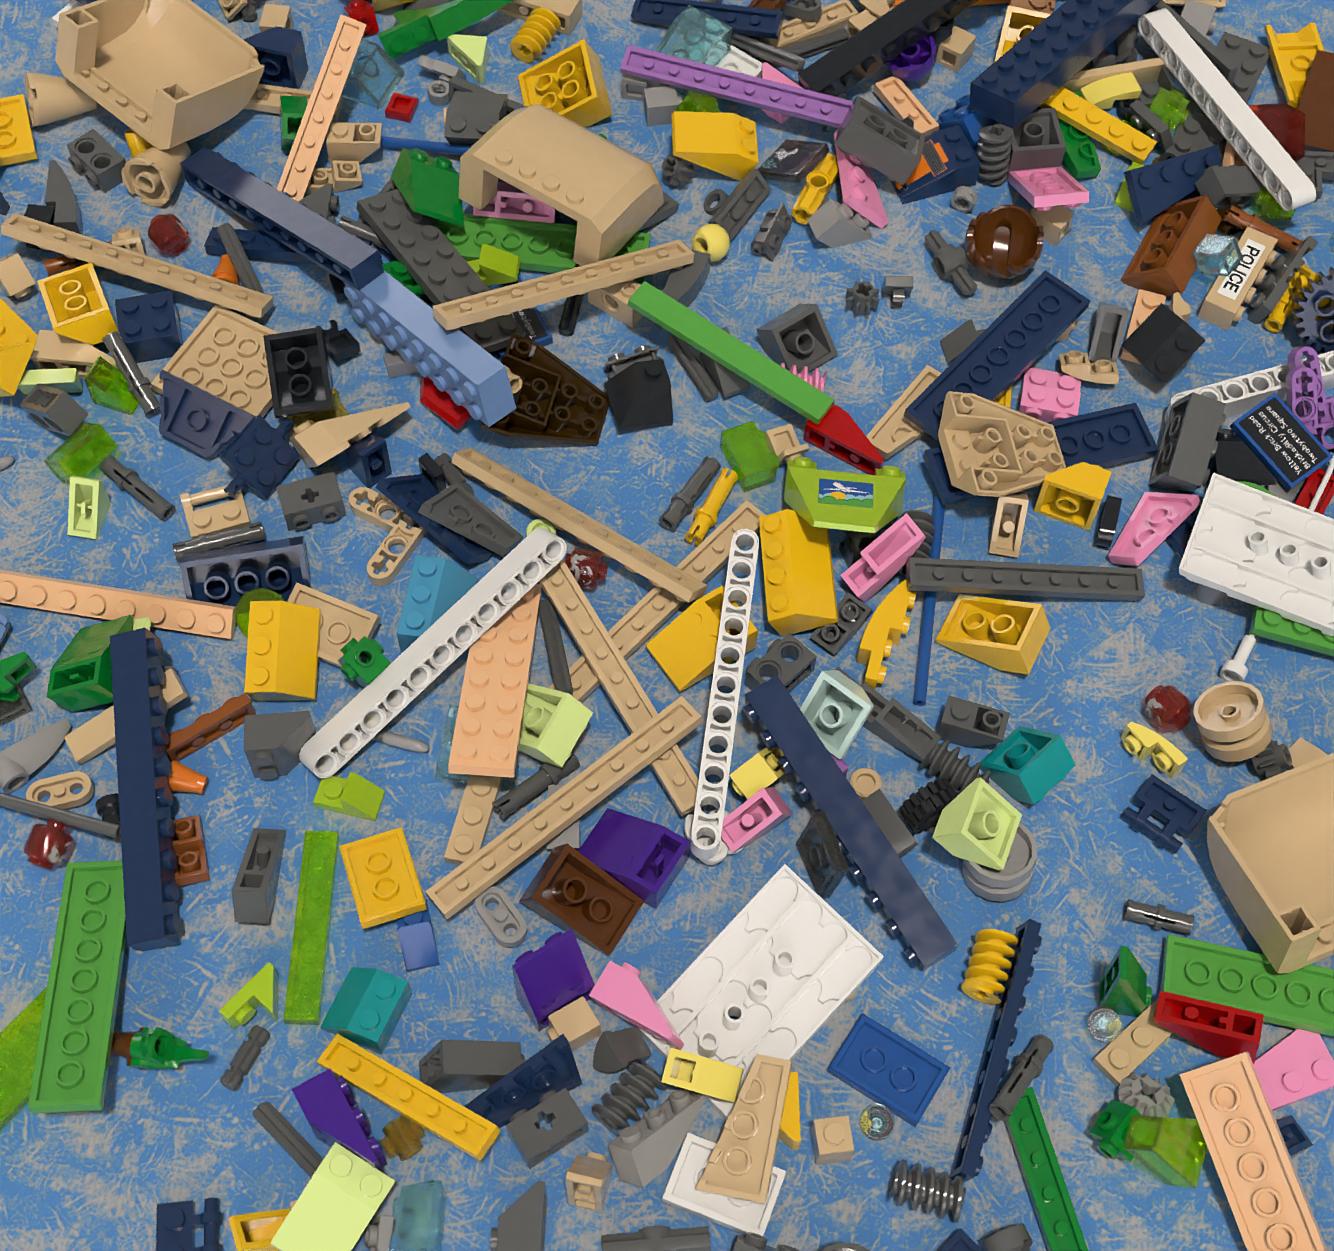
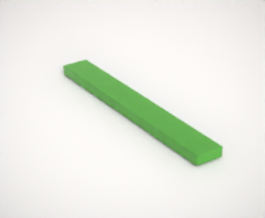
M646 281L642 283L628 300V306L813 423L818 425L833 406L835 401L833 398Z

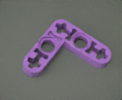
M1296 347L1292 349L1288 355L1289 371L1295 367H1308L1316 374L1318 423L1334 421V395L1330 397L1325 396L1317 352L1311 347ZM1303 355H1306L1307 360L1304 361L1303 364H1300L1299 358H1302ZM1301 375V377L1296 378V383L1302 386L1307 377ZM1296 392V396H1307L1304 392ZM1304 400L1300 401L1296 406L1297 415L1303 417L1308 413L1309 406Z
M1295 367L1289 371L1286 378L1287 407L1313 435L1316 434V439L1325 449H1334V442L1327 443L1324 438L1326 430L1330 427L1334 428V421L1318 423L1316 374L1308 367ZM1301 374L1307 377V382H1303L1302 386L1296 383V378L1301 377ZM1296 392H1308V397L1296 396ZM1304 400L1307 402L1309 410L1305 416L1299 417L1296 413V406L1300 401Z

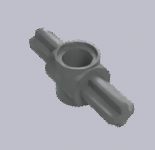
M935 230L930 231L925 236V242L935 254L933 257V267L937 276L940 279L947 278L948 281H954L964 295L971 296L977 290V284L967 272L969 259L965 250L960 246L955 248L954 245L947 244L939 232Z

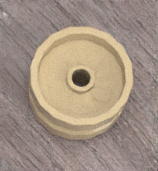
M1241 681L1224 682L1212 686L1196 700L1193 714L1205 749L1212 757L1225 762L1243 761L1253 758L1265 750L1271 742L1273 728L1267 714V709L1261 692L1252 684Z

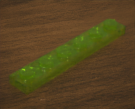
M305 831L283 1018L285 1024L319 1025L339 846V834L337 831Z

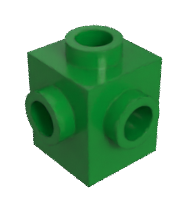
M364 636L357 641L353 637L340 649L344 654L338 660L342 665L339 668L340 671L350 681L356 680L363 688L391 664L382 654L384 652L382 646L373 638L369 640ZM359 656L364 659L365 663L360 661Z
M1111 1100L1105 1110L1099 1114L1089 1133L1098 1142V1150L1105 1156L1113 1160L1119 1157L1131 1162L1135 1155L1140 1152L1142 1145L1154 1128L1134 1106Z

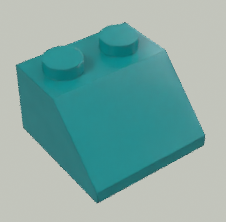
M1018 726L980 762V770L982 772L990 770V779L1011 798L1032 805L1041 801L1046 793L1058 782L1062 781L1066 774L1076 766L1061 735Z
M351 967L320 1028L334 1035L338 1033L351 1042L382 1055L412 996L408 981L376 968Z

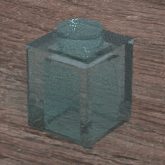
M1207 234L1192 252L1201 274L1229 276L1243 259L1234 236Z

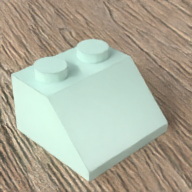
M829 670L820 673L800 710L826 749L837 758L843 759L874 705L861 686L840 671Z

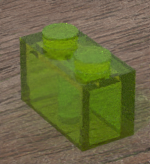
M754 421L721 431L720 449L731 470L738 474L739 478L737 481L744 493L776 481L777 469H779L778 458L774 452L770 453L767 447L766 436L762 430L757 429Z
M85 423L49 455L44 462L62 483L70 484V476H87L118 445L101 424Z

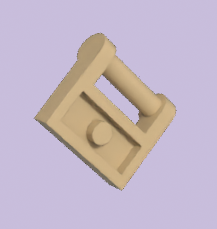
M228 485L189 495V492L180 494L191 538H198V535L203 533L206 536L250 525L241 489L232 501L195 511L193 509L195 505L229 497V492L226 493L224 491Z

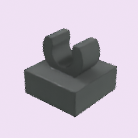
M885 276L882 295H891V307H902L904 296H910L913 289V276Z

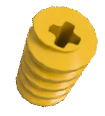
M535 8L532 10L510 43L512 53L519 60L528 64L532 63L534 59L540 58L547 45L550 44L552 38L556 35V31L561 27V21L558 16L545 8Z
M983 929L979 930L975 935L976 943L972 946L971 951L973 955L969 957V967L965 971L966 979L962 982L961 989L968 997L977 1002L992 1005L999 1004L1001 1000L994 994H1003L1005 992V987L998 982L1008 981V974L1002 970L1011 969L1012 963L1006 958L1014 957L1015 951L1009 946L1017 945L1018 938L1002 930Z

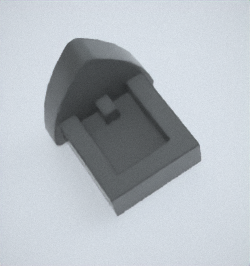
M637 1026L614 1032L608 1030L601 1034L596 1044L593 1068L605 1073L620 1071L629 1067L632 1062L639 1063L638 1060L646 1062L652 1056V1053Z

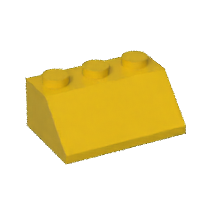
M92 262L37 281L55 333L95 345L103 342L102 339L106 335L115 331L118 332Z
M250 601L244 693L254 701L316 700L321 610L319 608L285 601Z

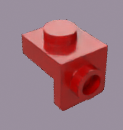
M353 0L349 2V6L343 7L346 17L366 24L363 37L379 32L374 8L370 3L364 2V0Z

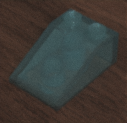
M689 5L673 21L655 52L716 66L731 51L732 27ZM675 87L676 92L683 96L690 92V90Z

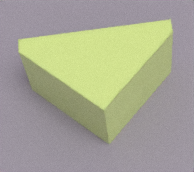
M457 34L447 37L449 56L480 85L484 83L489 57L487 37Z
M70 476L67 535L92 539L99 538L111 504L101 480Z

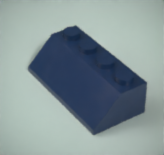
M304 536L183 554L179 562L186 599L237 607L236 614L249 613L250 601L287 602L296 583L312 588Z

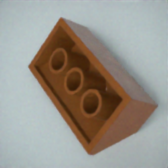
M1207 195L1176 202L1156 215L1121 278L1124 284L1138 290L1142 289L1165 295L1166 297L1173 296L1176 292L1180 294L1184 292L1222 220Z

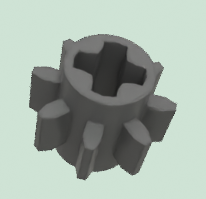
M670 154L667 155L662 164L663 179L670 181L671 185L677 187L680 186L681 182L688 184L695 173L692 162Z
M856 281L853 289L847 288L846 308H851L855 315L869 316L871 308L878 309L879 289H874L870 282Z
M1271 739L1265 750L1252 758L1256 772L1259 775L1265 774L1267 779L1286 772L1284 768L1292 766L1289 749L1285 744L1278 745L1277 740L1273 741Z

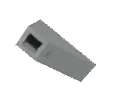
M686 1089L674 1091L666 1101L658 1107L647 1111L642 1119L633 1126L623 1129L620 1135L608 1144L620 1181L644 1188L669 1168L706 1100L704 1094Z

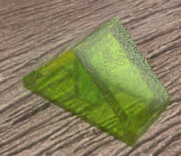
M101 356L98 357L84 379L93 403L132 415L139 402L134 394H130L126 379Z

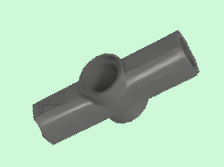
M651 1226L642 1228L636 1233L601 1235L602 1251H711L708 1226L672 1230L668 1226Z

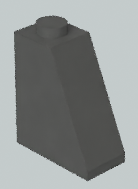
M442 1039L419 1061L420 1081L440 1093L488 1089L524 1063L525 1057L521 1054L520 1042Z

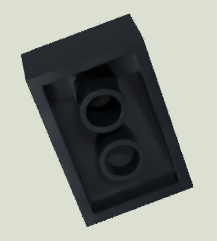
M316 327L264 335L275 418L334 409L328 353L322 328Z

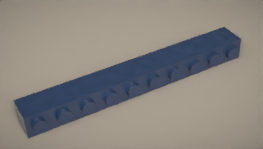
M203 147L180 163L188 185L358 291L384 273L381 263L382 255L375 246L368 245L357 235L348 233L337 223L333 224L325 219L322 214L308 209L302 202L298 203L293 200L287 193L280 192L269 182L260 180L252 172H247L240 168L237 163L225 159L219 152L215 153L209 148Z
M140 628L111 635L110 652L127 946L144 952L179 944V933L181 932L182 924L177 914V900L179 899V887L175 882L177 856L173 850L172 839L175 835V825L171 819L170 806L173 804V794L169 788L168 775L171 773V764L167 757L166 744L169 743V734L165 727L164 714L167 713V704L163 697L162 685L165 683V674L161 668L160 655L163 654V645L159 637L146 628Z
M776 675L746 693V706L743 709L752 723L758 722L763 730L760 733L763 741L769 749L774 747L780 755V758L777 759L780 767L787 776L792 773L798 782L795 785L798 794L804 802L809 800L815 808V811L812 813L822 829L827 827L833 835L830 841L840 856L845 854L851 862L848 868L852 876L858 883L864 882L870 891L866 894L868 900L876 911L882 909L888 918L885 921V925L895 939L900 937L907 947L903 952L913 967L919 965L921 970L924 971L956 951L958 947L957 942L779 677Z

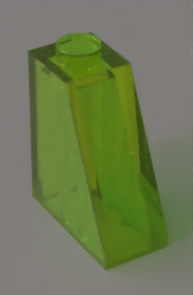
M1132 1115L1124 1149L1165 1184L1197 1188L1207 1144L1196 1118Z

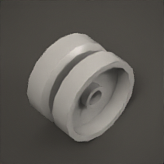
M1019 823L1003 870H996L963 859L962 874L967 886L976 895L989 901L1005 902L1018 898L1023 894L1033 879L1037 860V843L1032 832L1022 823Z

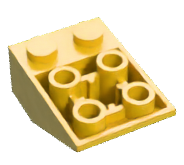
M723 585L697 599L645 645L679 692L699 682L714 671L725 591ZM735 600L730 602L733 606L739 607ZM750 619L745 654L756 648L758 630ZM734 628L726 630L730 635L740 634V631ZM725 657L722 659V661L726 664H729L735 660L732 657Z

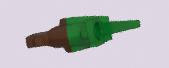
M141 1027L138 1032L113 1033L111 1047L112 1055L125 1058L126 1066L139 1070L178 1068L180 1062L207 1060L209 1052L186 1047L187 1042L175 1037L163 1028H155L154 1030L147 1027Z

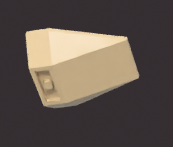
M948 391L946 394L938 438L952 486L973 495L1002 497L1042 485L1047 474L1066 468L1053 425L975 394Z

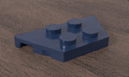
M162 369L160 371V379L163 380V396L160 397L162 415L159 419V433L206 458L213 459L236 439L255 416Z

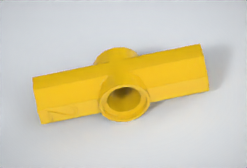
M828 153L825 156H821L814 170L807 175L806 185L791 213L798 223L804 225L809 223L807 219L827 203L828 193L839 175L836 155Z

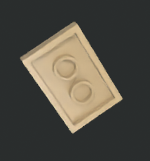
M296 583L287 601L321 610L318 659L339 668L342 665L338 660L344 655L340 649L353 637L357 641L364 636L370 640L381 620L374 613L300 583Z

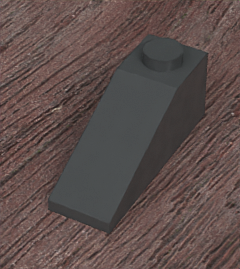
M253 828L232 889L235 922H269L276 898L286 830Z

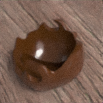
M1010 204L996 206L987 213L981 212L976 219L970 221L965 237L967 257L974 268L988 277L1004 280L1013 279L1017 275H1023L1028 269L1033 268L1036 261L1040 258L1043 248L1044 228L1043 226H1037L1034 217L1019 206Z

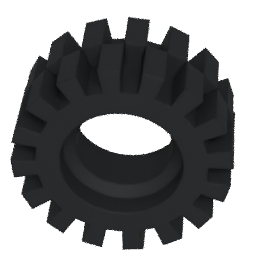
M946 778L936 779L934 783L931 781L927 783L926 787H920L917 789V793H912L909 796L910 799L905 800L903 805L900 806L899 812L915 834L922 833L923 831L926 832L932 826L936 827L942 810L958 796Z

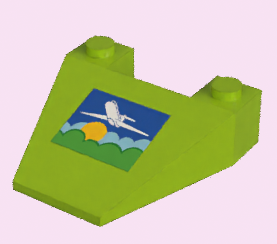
M798 456L794 457V460H788L784 502L813 527L876 533L902 513L906 475L905 471H900L899 467L889 465L883 466L882 469H875V475L817 469V462H812V459L808 457Z

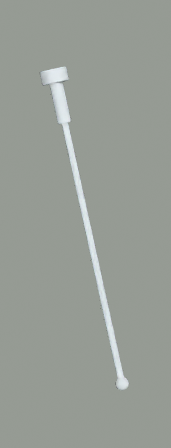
M1334 456L1328 462L1329 467L1310 504L1309 510H1315L1334 470ZM1250 632L1244 636L1234 659L1225 661L1220 671V676L1227 682H1244L1248 674L1245 663L1256 642L1255 635L1250 634Z

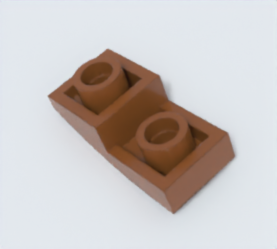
M200 815L173 820L175 825V835L172 837L173 850L177 856L175 882L178 887L210 880Z

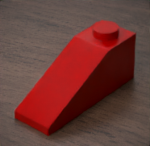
M833 404L818 425L810 420L805 424L803 440L868 475H875V469L883 468V457L849 413L845 412L841 407Z
M1160 990L1154 1023L1219 1057L1229 1058L1249 1052L1254 1065L1260 1044L1264 1014Z

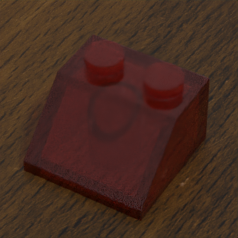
M1287 103L1248 105L1295 162L1305 157V114Z

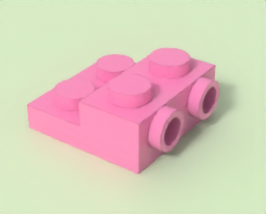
M1029 367L1023 375L1018 412L1046 423L1078 416L1081 379L1064 373Z

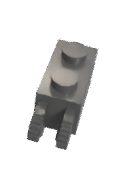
M1237 165L1211 166L1195 182L1200 195H1207L1216 210L1227 209L1231 204L1234 206L1239 205L1243 208L1247 202L1260 192L1261 187H1265L1248 166Z

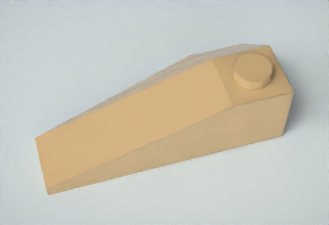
M409 402L323 420L310 424L309 420L293 429L296 434L289 439L308 468L317 467L350 447V442L354 443L372 432L373 428L386 424L411 406Z

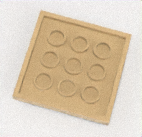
M216 304L162 370L168 371L255 416L261 415L264 417L272 407L273 401L263 336L277 334L278 332ZM159 373L151 382V387L153 391L163 395V380L160 379Z

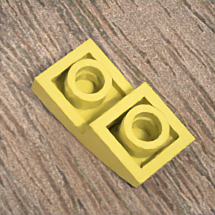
M1133 73L1110 76L1080 88L1082 98L1100 109L1112 108L1115 100L1139 98L1142 91Z
M1134 722L1127 724L1120 738L1125 749L1130 754L1135 755L1140 761L1151 756L1156 767L1162 772H1166L1171 779L1181 773L1188 760L1178 748L1164 737Z

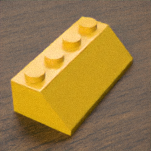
M789 509L759 517L767 617L771 626L781 637H784L789 633L795 634L839 622L829 528L813 527L795 510Z

